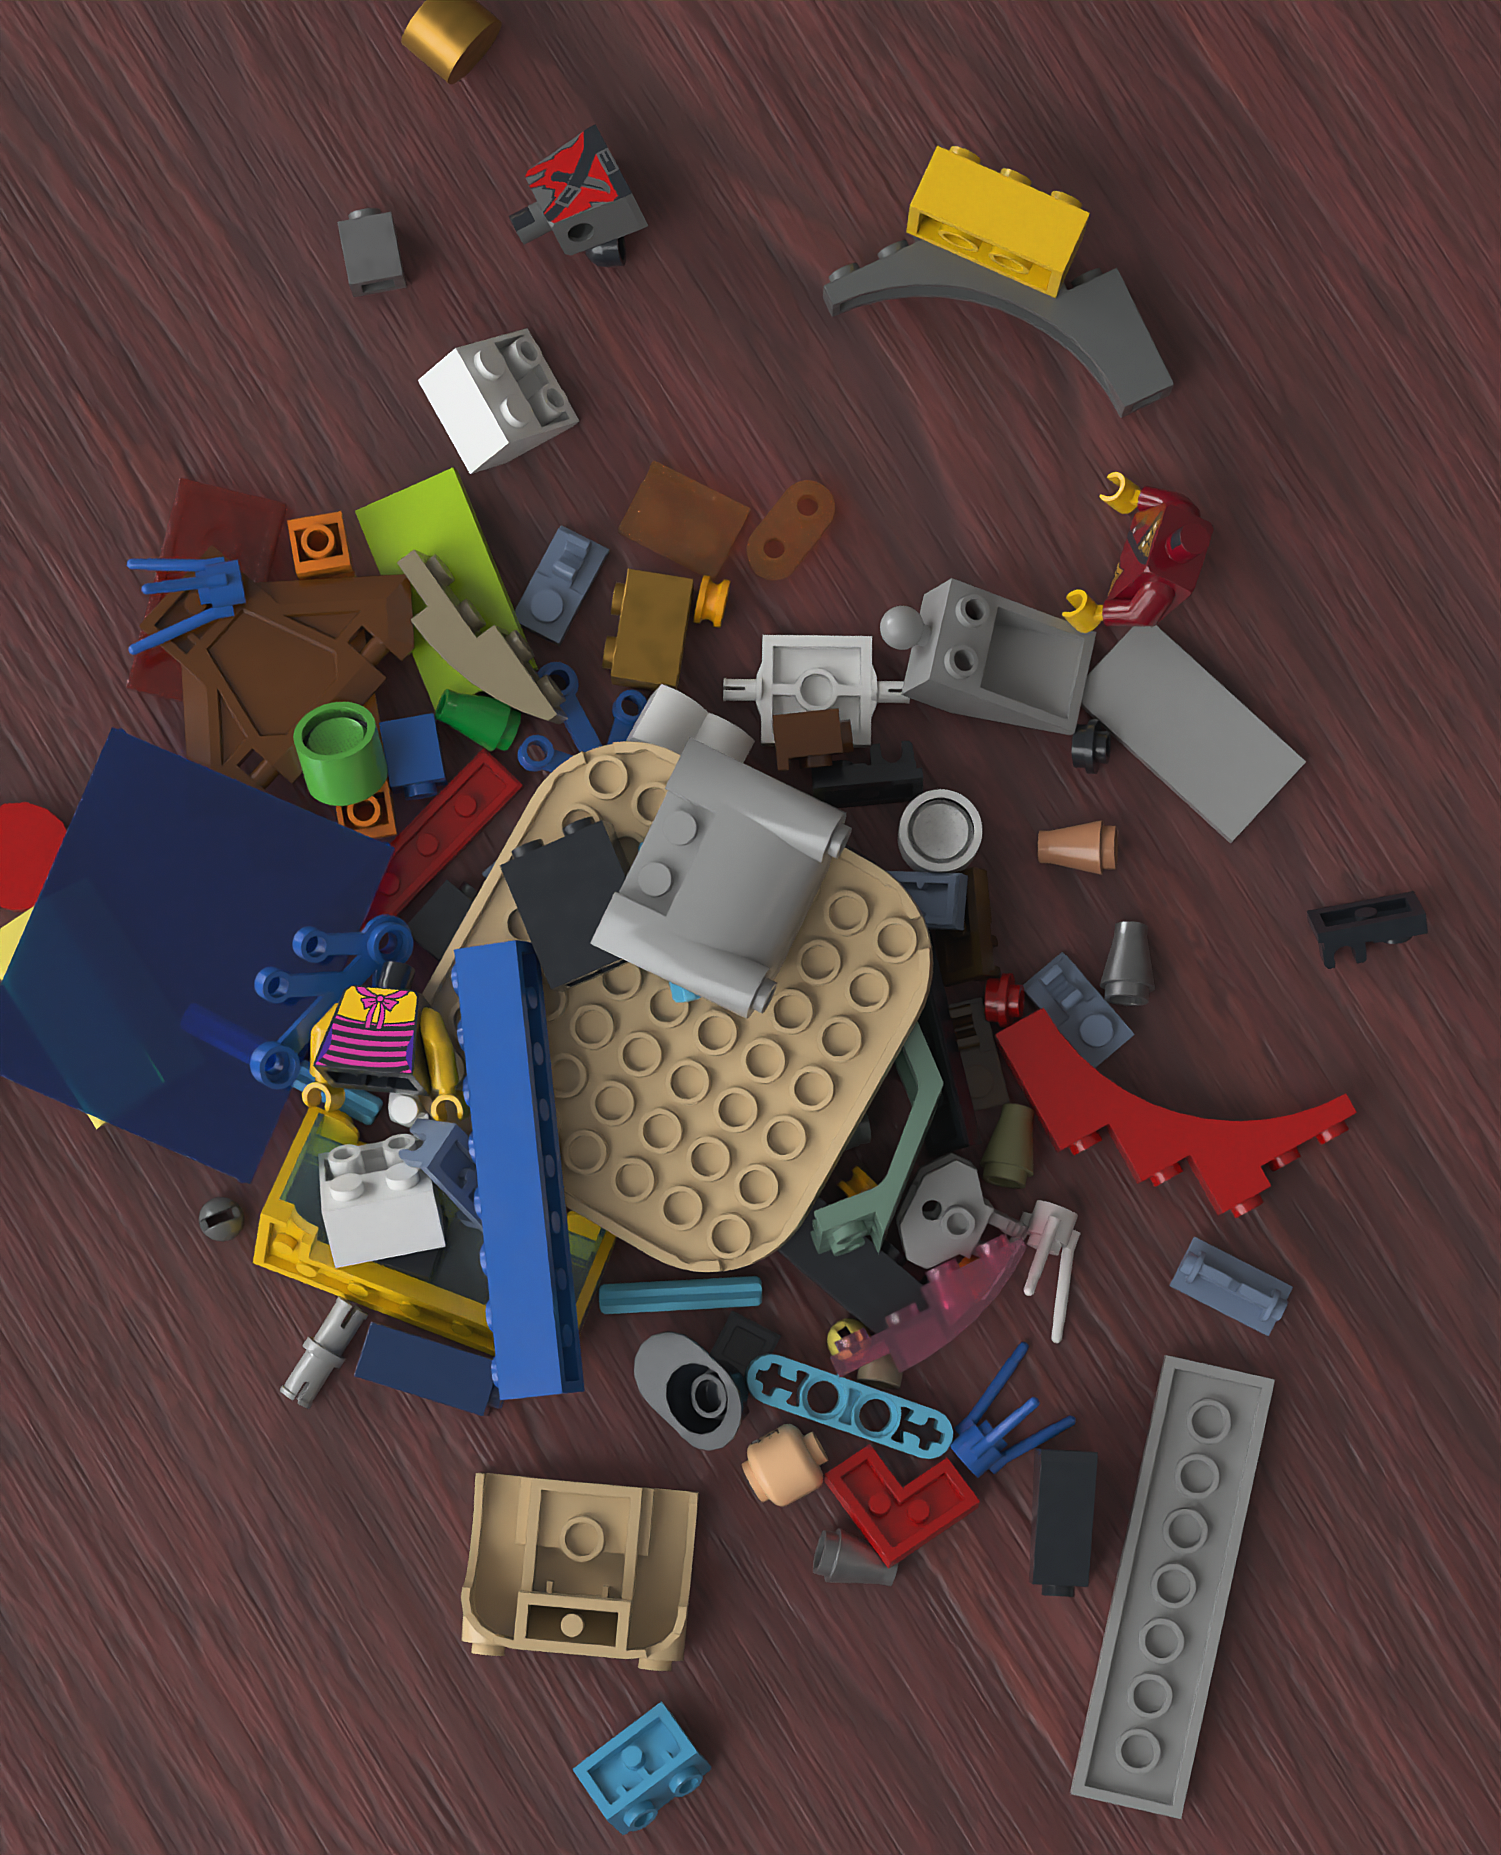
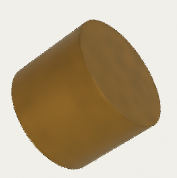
M426 0L407 25L401 43L448 84L452 85L465 77L487 53L500 32L502 22L477 0Z

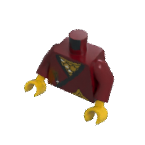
M1119 472L1108 474L1107 478L1120 488L1113 496L1100 494L1101 500L1121 514H1128L1136 507H1138L1139 512L1134 514L1104 604L1097 605L1083 590L1077 589L1067 594L1066 599L1076 610L1063 612L1062 616L1077 631L1081 633L1091 632L1101 621L1104 622L1105 626L1153 627L1192 594L1196 587L1214 528L1210 522L1200 518V510L1188 497L1178 492L1151 486H1145L1141 490L1139 486Z

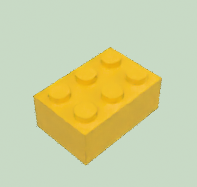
M937 146L910 204L906 232L1056 298L1082 242L1090 213L1081 209L1082 203L1066 193L1052 191L1051 195H1048L1030 187L1032 184L1031 180L1014 170L1003 168L998 173L980 165L981 159L969 150L958 146H951L950 150H946Z

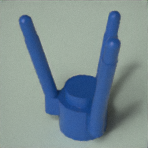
M224 556L211 559H129L127 561L129 569L195 572L196 577L144 584L141 588L144 594L198 589L201 605L212 603L213 607L131 644L128 651L130 654L136 655L215 619L235 616L233 605L246 603L238 559L225 561Z
M1021 1342L969 1415L954 1427L959 1436L951 1443L950 1447L977 1478L982 1476L988 1469L993 1474H996L1011 1460L1059 1435V1433L1076 1423L1074 1416H1067L1000 1452L1008 1445L1003 1437L1039 1406V1399L1032 1397L995 1428L987 1420L977 1426V1423L1027 1353L1029 1345L1026 1342Z

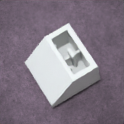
M528 328L457 347L418 380L470 474L505 464L568 430L579 422L565 392L558 384Z
M397 1134L385 1141L361 1146L352 1144L341 1145L330 1152L318 1154L321 1210L335 1268L446 1246L437 1185L421 1168L408 1166L398 1154L401 1149L417 1150L425 1141L418 1139L414 1135Z

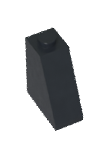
M1056 1449L1034 1450L1029 1582L1042 1585L1041 1595L1075 1597V1586L1088 1587L1098 1452Z

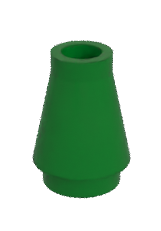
M446 689L438 702L435 719L448 724L490 752L495 748L506 751L517 734L521 720V711L495 698L458 693Z

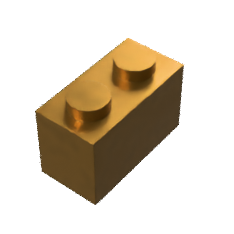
M628 569L626 584L616 582L611 615L620 616L617 637L607 635L602 668L612 669V684L656 691L663 684L677 690L693 597V579Z

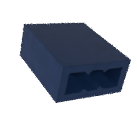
M370 1323L354 1374L355 1377L480 1416H489L492 1407L502 1409L505 1400H500L499 1389L495 1386L492 1379L491 1364L493 1359L382 1324Z

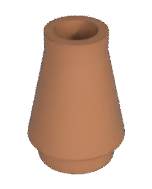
M1101 820L1051 831L1040 830L1038 834L1039 863H1051L1103 875L1104 870H1116L1118 862L1117 826H1104V821Z

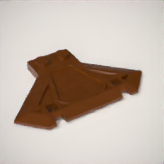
M211 545L199 559H211L224 555ZM224 556L225 561H230L227 557ZM188 571L182 578L196 577L195 572ZM241 571L246 603L233 605L235 616L215 619L160 644L167 653L181 664L191 820L267 814L278 802L265 791L279 774L283 775L292 784L303 774L293 738L299 721L313 709L329 703L352 702L364 706L387 680L375 667L390 651L403 662L415 649L414 624L411 621L413 618L411 582L405 574L255 583ZM198 589L169 592L143 620L139 627L150 636L213 606L212 603L201 605ZM365 629L373 637L358 653L349 644ZM255 751L263 760L248 776L239 767Z

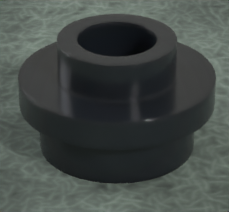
M1090 719L1088 724L1076 725L1072 738V763L1074 768H1085L1087 774H1097L1100 763L1108 764L1111 735L1110 731H1102L1099 719Z

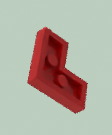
M869 1444L824 1475V1482L888 1569L975 1511L980 1504V1500L948 1458L902 1488L871 1444Z

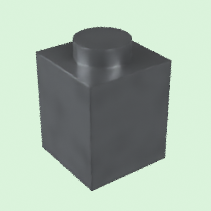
M365 208L350 213L348 215L349 220L337 222L348 282L353 297L407 287L396 228L391 212L381 213L378 208Z

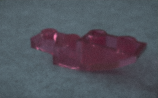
M1003 1234L975 1248L980 1258L961 1268L954 1258L926 1272L925 1274L930 1283L920 1287L919 1290L929 1309L919 1313L916 1304L913 1303L885 1317L889 1328L870 1338L865 1328H862L834 1342L839 1353L829 1357V1360L838 1378L887 1354L890 1355L897 1372L901 1373L925 1360L951 1342L980 1316L1012 1276L1027 1249L1023 1239L1020 1238L1010 1243L1006 1234Z

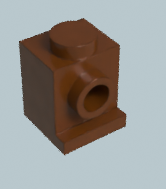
M839 708L772 715L778 772L789 771L788 760L799 759L800 769L833 766L832 755L854 752L850 719L840 720Z

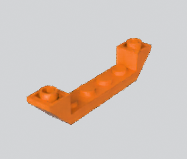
M341 511L287 520L295 571L299 580L356 577ZM365 629L349 644L358 653L367 644ZM375 692L363 707L368 709L375 719L383 748L379 725L381 720ZM388 775L383 786L368 799L351 805L336 806L342 844L397 835L393 792L390 788Z

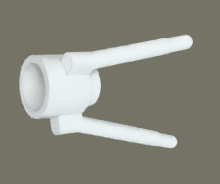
M1037 1200L1032 1214L1022 1213L1020 1221L1029 1227L1024 1238L1011 1237L1004 1250L1011 1257H1014L1027 1235H1030L1027 1245L1037 1249L1028 1273L1024 1293L1027 1296H1031L1035 1292L1048 1255L1058 1256L1062 1247L1051 1336L1054 1343H1059L1062 1340L1074 1250L1080 1236V1232L1073 1230L1078 1215L1056 1204ZM993 1264L989 1273L995 1277V1280L981 1300L986 1298L1004 1272V1268Z

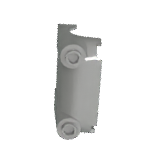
M689 737L665 787L668 792L619 893H614L590 944L748 1019L754 1010L763 1014L771 1002L777 987V982L773 980L779 973L826 876L832 857L839 858L848 842L852 828L844 824L846 812Z

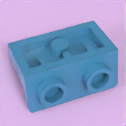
M661 1701L572 1770L606 1820L622 1835H625L630 1831H637L649 1825L656 1818L658 1810L674 1797H682L695 1790L702 1782L703 1775L711 1770V1766L696 1749L668 1707Z

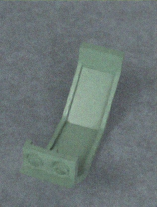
M918 1021L894 1061L911 1102L912 1109L888 1174L878 1186L814 1211L816 1219L812 1220L814 1231H811L810 1235L818 1254L831 1249L834 1256L849 1253L865 1244L864 1236L871 1235L879 1255L937 1110L943 1087L942 1078Z

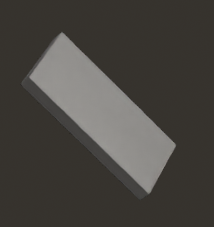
M1157 625L1153 627L1133 626L1086 678L1080 707L1094 719H1099L1103 728L1110 731L1114 738L1230 844L1306 763L1301 756Z

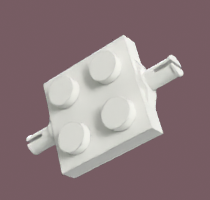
M763 635L762 663L756 679L724 678L723 683L724 689H735L723 690V701H756V706L761 716V746H775L772 715L839 708L840 720L850 719L853 747L870 748L871 718L877 703L909 704L910 698L901 695L904 681H877L872 665V636Z

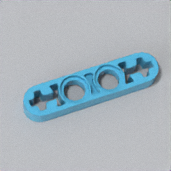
M767 1353L757 1356L749 1363L745 1370L744 1379L748 1392L753 1398L764 1404L920 1458L932 1459L939 1457L948 1450L952 1443L953 1429L951 1423L944 1414L935 1409L776 1354ZM776 1363L779 1365L778 1375L795 1382L797 1380V1371L805 1372L807 1375L797 1389L796 1405H790L786 1402L792 1392L779 1387H773L769 1395L763 1394V1383L756 1380L758 1370L768 1371L771 1364ZM828 1381L837 1389V1403L829 1412L817 1413L808 1404V1391L816 1382ZM872 1399H879L885 1402L890 1412L887 1425L878 1431L865 1429L859 1418L860 1409L863 1404ZM901 1407L910 1409L904 1420L915 1424L925 1425L928 1417L935 1419L933 1428L941 1432L938 1443L929 1441L925 1449H921L918 1447L920 1438L902 1430L900 1431L899 1442L891 1440L892 1435L900 1425Z

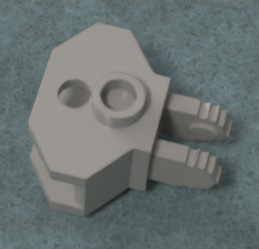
M949 1152L918 1168L895 1215L902 1250L906 1254L907 1260L926 1269L959 1254L969 1259L973 1254L999 1267L1008 1269L1013 1257L1003 1248L980 1240L987 1223L999 1228L1002 1232L1012 1237L1024 1238L1029 1228L1023 1222L994 1209L989 1200L982 1196L977 1170L972 1162L953 1152ZM929 1200L937 1201L932 1210H922L925 1202Z

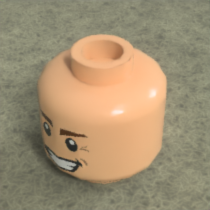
M784 1424L749 1444L747 1448L748 1460L742 1463V1468L751 1487L762 1503L770 1499L775 1505L784 1507L822 1486L823 1472L820 1465L827 1462L828 1457L813 1431L804 1436L794 1425Z

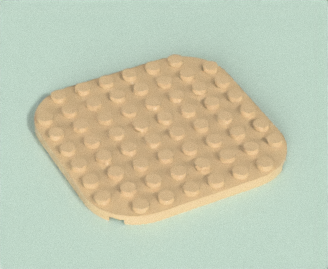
M613 742V744L601 746L587 752L582 751L572 756L550 773L538 787L422 993L433 1009L441 1014L452 1042L460 1079L459 1083L455 1085V1090L463 1092V1080L467 1072L465 1052L461 1049L457 1038V1025L461 1020L459 996L455 993L451 980L452 967L456 964L454 949L513 940L531 942L500 865L514 859L511 851L537 839H542L544 845L564 837L562 829L577 820L593 816L595 823L603 820L613 824L631 867L639 852L638 846L644 842L668 792L665 787L681 755L667 748L649 743ZM844 848L838 859L832 857L826 876L779 973L773 980L777 982V987L771 1002L763 1014L754 1010L748 1019L703 997L690 1002L676 1003L672 998L669 981L632 963H627L564 992L551 990L541 967L566 1207L649 1256L670 1266L689 1271L720 1272L743 1268L768 1257L790 1240L807 1218L919 1019L930 991L933 974V952L930 934L918 905L902 884L879 866L847 848ZM433 1087L430 1096L418 1095L431 1119L435 1120L431 1114V1105L434 1099L439 1096V1091ZM447 1100L445 1108L448 1119L445 1122L456 1123L469 1137L472 1132L471 1113L468 1118L460 1122L457 1117L456 1105L454 1102Z

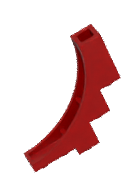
M1044 1007L994 1035L996 1046L1031 1108L1035 1111L1036 1117L1057 1153L1067 1147L1070 1148L1073 1156L1102 1141L1098 1130L1105 1127L1136 1183L1139 1184L1150 1178L1154 1187L1183 1172L1178 1161L1186 1158L1217 1215L1231 1210L1234 1217L1238 1218L1263 1204L1264 1201L1260 1192L1271 1187V1184L1261 1168L1262 1165L1268 1163L1272 1172L1301 1157L1296 1146L1314 1136L1319 1144L1322 1145L1348 1131L1349 1127L1345 1119L1357 1113L1345 1093L1320 1106L1296 1114L1271 1119L1248 1121L1204 1119L1177 1113L1149 1103L1122 1089L1100 1074L1064 1038Z

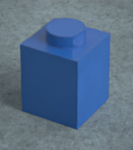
M434 713L379 723L385 759L388 766L390 788L394 794L404 792L405 800L423 799L437 795V786L448 785L438 724Z

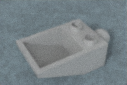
M953 578L924 594L920 614L911 607L896 606L889 609L882 617L880 632L883 640L889 646L899 650L912 647L901 695L950 713L1065 735L1075 733L1096 632L1081 633L1068 621Z

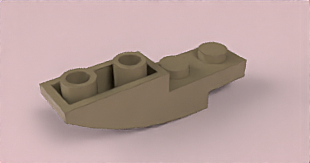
M414 549L397 562L428 606L411 619L412 623L450 666L478 688L521 712L559 725L568 719L560 707L566 701L563 693L549 675L546 674L540 678L529 663V660L535 655L525 639L517 630L509 634L506 629L493 625L482 634L480 629L486 625L483 617L467 598L460 602L449 587L455 579L448 567L436 554L429 558L428 555Z

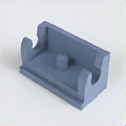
M417 1118L410 1128V1132L425 1142L414 1151L401 1149L398 1153L399 1157L408 1166L421 1168L460 1209L457 1212V1217L465 1226L479 1229L483 1233L482 1220L478 1217L474 1205V1194L478 1187L476 1164L469 1153L468 1135L456 1123Z

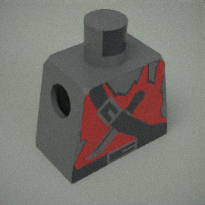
M596 124L584 130L527 171L525 178L537 201L509 216L523 245L553 231L564 253L568 255H574L648 226Z

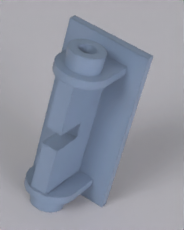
M1193 1237L1169 1285L1266 1336L1270 1335L1276 1321L1281 1319L1288 1305L1287 1298L1293 1288L1285 1282L1196 1237Z

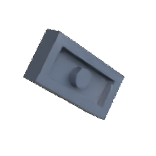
M561 525L515 609L521 627L560 647L610 550Z
M1063 952L1023 985L1026 996L1038 1010L1044 1007L1059 1032L1076 1052L1094 1068L1135 1035Z

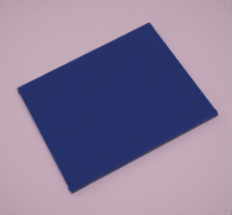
M112 727L0 984V1076L232 1176L240 1183L251 1184L295 1084L294 1081L284 1089H272L257 1081L250 1069L251 1056L254 1050L267 1041H278L319 997H289L282 1003L274 1004L257 994L255 990L256 976L266 967H276L288 974L343 971L350 955H328L326 959L319 963L308 962L297 956L294 952V936L301 928L306 926L315 927L325 933L360 932L396 848L391 847L389 842L377 841L129 735L122 728L115 729ZM317 936L310 938L307 942V953H311L316 949L318 945ZM279 976L274 977L269 982V994L274 993L279 988ZM310 1041L298 1053L300 1070L310 1049ZM272 1054L266 1061L265 1071L270 1070L275 1065V1054Z

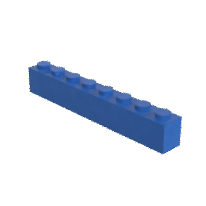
M513 940L454 949L456 964L452 967L451 980L454 991L459 996L461 1020L457 1025V1038L461 1049L465 1052L467 1075L463 1080V1095L466 1104L470 1107L472 1132L469 1135L468 1147L477 1170L478 1187L474 1194V1205L478 1217L482 1220L484 1243L480 1249V1263L484 1274L488 1278L490 1298L486 1304L485 1313L487 1325L493 1332L495 1356L491 1364L492 1379L495 1386L499 1389L500 1400L585 1392L541 964L532 942Z

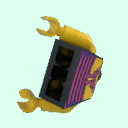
M384 962L377 987L350 985L344 989L340 1001L335 1003L314 1025L310 1038L309 1072L310 1075L315 1077V1082L308 1084L302 1093V1100L308 1107L320 1105L322 1091L326 1096L325 1110L330 1112L339 1109L344 1104V1088L430 1096L433 1087L439 1091V1096L434 1099L431 1105V1114L436 1121H447L448 1115L445 1108L447 1100L454 1102L456 1105L457 1117L460 1122L469 1117L471 1111L465 1102L463 1092L455 1090V1085L459 1083L460 1079L454 1048L442 1016L433 1009L420 992L411 990L415 976L414 968L401 962Z

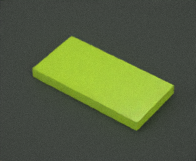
M448 469L355 511L380 575L404 574L397 562L414 549L428 555L429 558L436 554L448 567L455 579L449 587L460 602L467 598L483 617L486 625L480 629L482 634L493 625L506 629L509 634L517 630L527 642L457 469ZM411 584L413 617H415L428 606ZM414 625L415 649L412 651V654L435 711L446 689L478 696L485 693V691L472 684L450 666L426 641ZM534 658L530 659L529 663L534 670H538Z

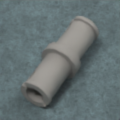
M338 1296L335 1305L315 1337H307L302 1345L306 1349L305 1353L286 1383L280 1388V1392L293 1401L304 1382H306L296 1399L299 1400L297 1402L299 1405L307 1409L311 1408L313 1400L334 1367L340 1369L346 1359L342 1354L364 1319L366 1320L369 1315L359 1306L354 1305L345 1322L342 1323L352 1305H350L351 1302Z

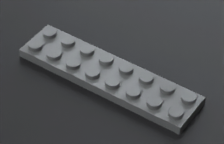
M1164 1355L1070 1790L1072 1795L1181 1819L1275 1379Z

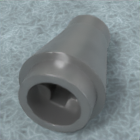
M1119 922L1115 924L1114 938L1100 983V987L1105 989V1000L1109 1003L1123 1006L1145 1005L1149 1002V992L1155 990L1147 939L1148 926L1143 923Z
M838 1528L836 1532L823 1530L818 1540L813 1560V1573L824 1576L825 1582L864 1583L891 1586L898 1569V1563L888 1569L869 1542L841 1528Z

